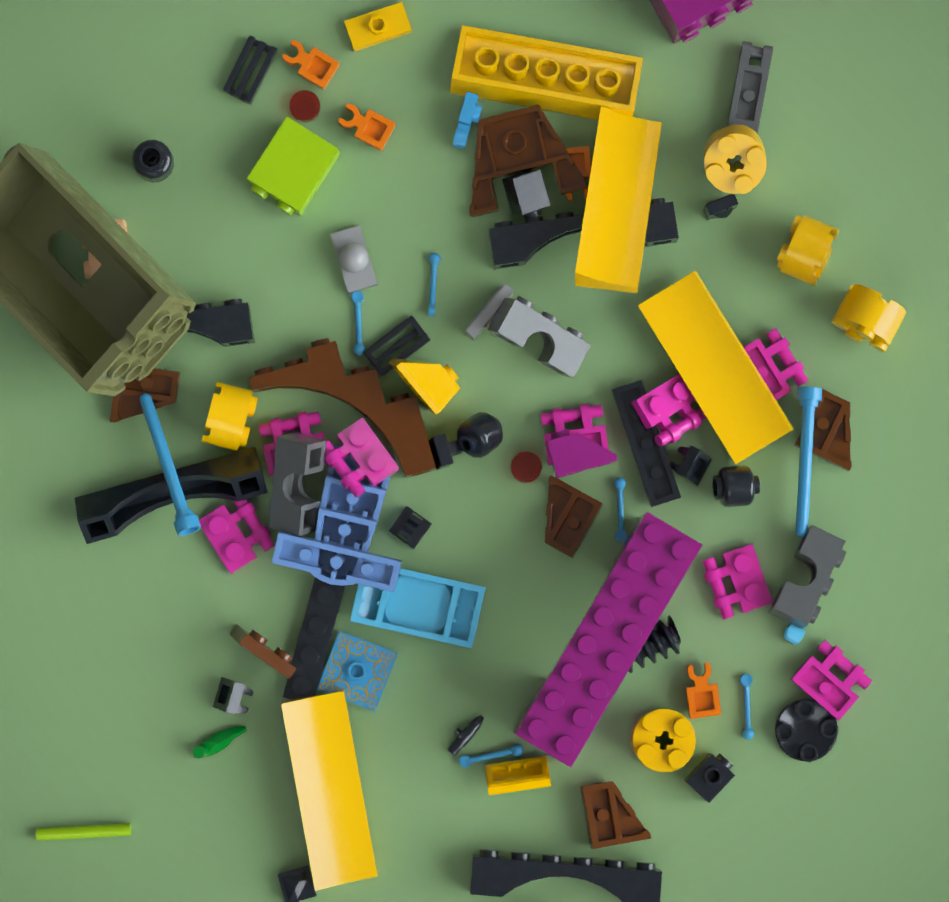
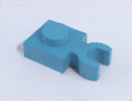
M466 92L453 139V147L465 150L472 122H479L483 105L478 104V94Z

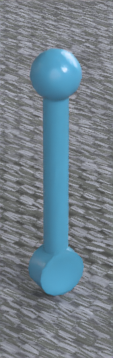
M432 253L429 256L431 279L428 316L435 317L437 264L441 260L438 253Z
M355 291L351 296L352 301L355 303L356 345L353 347V352L356 355H362L363 351H365V346L362 344L361 303L364 300L362 292Z
M618 477L614 481V486L617 488L618 531L615 534V538L619 542H624L628 537L626 531H624L623 488L626 486V481L624 478Z
M744 674L740 677L744 693L745 720L742 736L749 740L754 736V731L751 728L749 687L753 679L749 674Z
M514 744L512 748L472 757L463 755L459 759V764L466 768L474 762L511 754L520 756L523 753V747L520 744Z

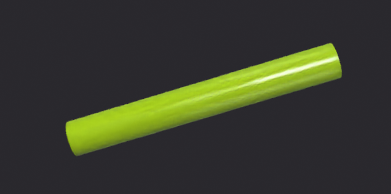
M131 823L36 828L37 841L131 836Z

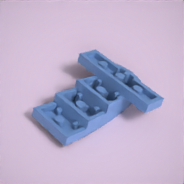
M334 443L333 446L335 449H338L343 445ZM350 455L343 459L351 471L359 468ZM333 466L329 467L318 513L315 539L279 531L272 563L311 572L310 574L317 579L331 585L346 586L357 583L394 592L402 560L368 552L391 476L375 487H372L367 478H364L360 481V484L365 489V492L355 498L349 489L346 490L340 482L341 477Z

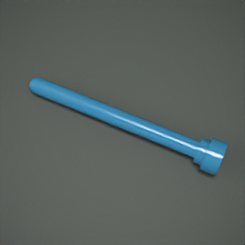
M797 387L796 400H799V406L802 407L795 529L799 537H804L808 533L815 407H818V401H822V388Z
M143 393L139 400L177 513L174 516L176 521L173 523L178 536L192 534L201 529L198 516L188 509L152 397L148 393Z

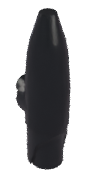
M482 715L478 716L463 730L457 728L454 733L458 736L450 745L448 751L456 756L474 737L484 717Z

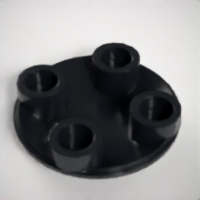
M800 699L788 704L780 712L775 725V735L780 748L788 756L799 761L813 762L825 756L833 748L839 728L835 717L815 700Z

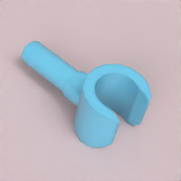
M789 623L783 635L787 641L796 645L800 643L806 631Z

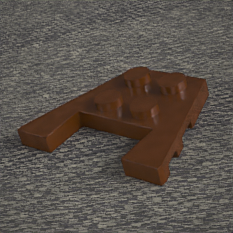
M538 104L479 119L475 152V174L472 183L473 195L472 204H470L471 217L499 211L493 185L494 179L552 164L554 165L561 195L588 189L587 182Z

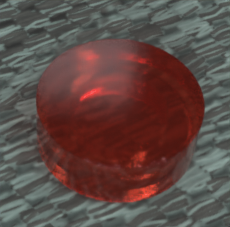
M308 90L295 93L289 103L292 116L297 121L303 123L315 120L321 110L318 97Z
M525 451L517 454L511 463L513 477L522 483L535 481L542 471L541 460L532 452Z

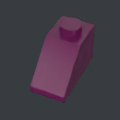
M569 429L551 434L552 440L546 442L556 479L615 463L618 460L617 455L579 433L570 434Z

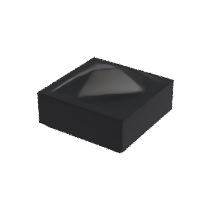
M729 194L707 203L703 209L706 219L728 217L732 210L738 206L735 194Z
M308 865L278 874L285 902H299L317 896Z

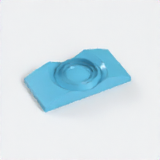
M400 568L394 592L358 584L350 621L472 648L486 587Z

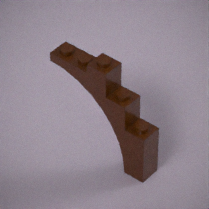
M324 338L311 342L312 347L306 349L309 361L303 362L302 358L290 360L284 363L285 368L273 371L272 366L255 370V376L249 377L253 392L278 388L304 389L326 394L349 404L366 416L384 434L397 454L406 478L436 470L416 396L409 397L408 393L400 394L390 398L392 403L385 404L376 368L370 370L369 366L358 367L351 370L352 375L346 376L336 341L330 342L329 338Z

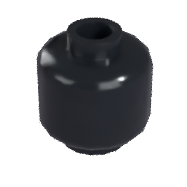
M146 140L135 148L132 163L137 174L142 179L154 183L165 180L172 173L174 157L168 146L163 142Z
M478 412L461 423L457 429V440H459L460 448L474 458H482L488 455L500 445L503 439L501 423L496 417L486 412Z
M745 465L722 467L718 475L713 476V495L715 500H720V503L725 507L748 506L753 502L755 494L760 493L759 477L757 475L753 476L751 469Z

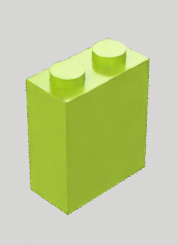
M286 117L247 177L248 183L252 186L250 191L264 200L267 196L278 202L276 207L289 216H292L293 213L301 216L339 158L340 151L321 137Z

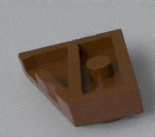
M154 368L142 380L137 381L134 379L131 382L124 383L126 386L125 390L113 396L110 422L115 423L143 414L139 400L143 393L151 395L155 409L176 403L181 372Z
M822 389V401H818V407H815L812 454L846 471H850L852 467V461H850V402ZM801 432L794 445L800 448Z
M550 475L548 478L549 491L546 509L545 543L573 559L603 507V503Z
M236 624L230 635L241 646L290 679L297 668L290 663L293 657L279 647L273 651L265 645L268 640L252 629L249 633Z
M613 781L580 786L590 849L651 839L650 832L641 824L635 815V811L629 803H626L622 793Z

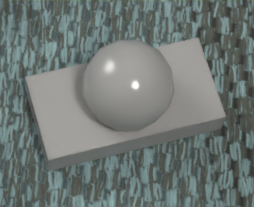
M360 225L330 234L348 294L377 286V280Z
M503 284L467 326L465 335L474 341L485 327L488 329L503 300L511 298L514 290L507 284Z

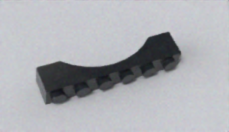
M665 198L651 199L644 246L650 247L676 243L679 235L673 201L665 202ZM563 212L556 214V219L543 221L542 216L525 219L524 224L513 225L512 221L495 223V228L489 229L494 270L525 265L534 254L549 243L564 236L580 233L584 215L574 216L573 212Z
M242 299L224 301V306L212 307L211 303L196 304L194 311L187 314V318L191 322L186 332L196 333L212 339L224 347L255 343L250 305L248 302L242 303Z
M255 447L176 469L186 500L223 498L238 502L268 493L263 469ZM164 473L74 498L78 524L86 544L117 536L140 517L173 503Z
M480 849V855L473 854L470 895L503 897L514 888L533 880L547 877H571L599 885L617 896L622 902H660L662 871L655 869V863L637 862L636 867H626L622 860L605 859V865L592 864L593 858L574 857V862L561 861L560 855L543 854L542 860L530 859V853L511 852V857L498 856L499 851Z

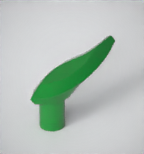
M233 727L210 735L193 749L194 758L200 759L217 754L225 749L236 737L247 732L246 727Z

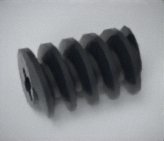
M670 615L667 616V626L660 619L658 620L656 630H652L634 660L641 668H645L646 657L653 664L657 663L656 653L658 652L664 659H667L668 648H671L676 654H680L681 639ZM633 664L629 669L630 673L633 672Z

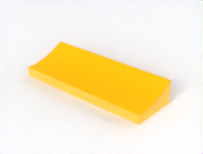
M462 25L451 78L450 93L465 96L466 92L478 94L480 99L524 107L538 104L542 110L599 120L601 106L633 117L643 58Z
M601 106L576 262L575 286L638 293L662 122L628 116Z
M696 271L691 272L638 305L735 464H738L794 429Z
M344 690L282 701L281 707L315 891L348 882L377 877V868Z

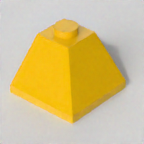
M392 359L388 362L427 410L436 415L460 389L455 382L459 377L448 364L442 367L437 362Z

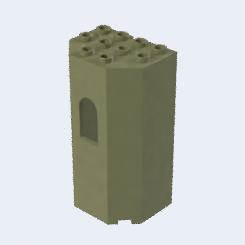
M19 142L6 152L4 160L0 164V302L86 392L116 396L125 390L126 386L124 383L131 382L134 379L140 381L148 376L186 333L191 322L187 318V314L194 311L196 302L48 152ZM67 230L72 233L102 264L84 286L71 275L51 252V241L60 231Z

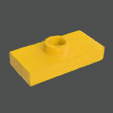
M402 2L344 21L354 52L412 33Z
M546 756L484 765L489 795L551 786Z

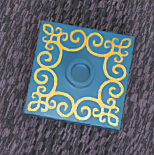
M339 631L317 690L325 693L344 690L346 701L376 711L398 653Z

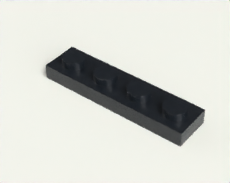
M642 380L612 389L611 391L651 508L681 498L664 445L660 447L655 441V436L659 434L657 425L646 429L631 402L646 394Z
M315 577L292 660V665L297 669L291 678L287 679L283 693L284 698L292 700L316 695L345 586L331 585Z

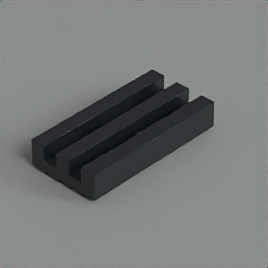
M250 35L223 88V92L251 105L278 49L267 45L263 41H258ZM253 46L257 47L237 89H232ZM263 51L267 52L268 54L248 95L242 94Z
M411 315L363 351V354L371 365L376 368V371L382 378L393 368L389 363L382 368L380 366L381 362L417 335L421 339L395 359L406 360L430 342L431 339ZM413 326V331L377 358H374L372 355L374 352L407 327Z

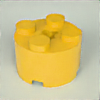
M739 124L729 125L714 132L707 140L704 149V169L706 177L711 184L725 193L746 194L760 183L766 171L767 161L765 147L759 135L753 129ZM736 155L740 156V161L730 162V159H734Z
M797 215L790 229V245L783 244L777 258V268H780L781 273L815 287L817 279L820 278L833 249L831 244L833 239H837L839 229L804 215L800 217Z
M854 284L847 291L831 323L845 330L844 335L858 343H861L863 339L867 340L870 346L885 352L902 323L906 310L892 299L888 303L881 298V293L866 286Z
M216 382L215 389L221 391L220 394H213L204 428L210 434L209 436L203 435L201 442L238 451L239 446H246L250 427H246L245 422L247 416H254L258 397L252 396V390Z
M657 708L646 712L635 722L631 731L630 743L634 755L644 766L658 772H671L683 767L690 760L695 750L696 737L691 722L681 713L666 708ZM666 731V736L671 738L670 744L664 745V749H660V744L655 742V737L661 736L662 732Z

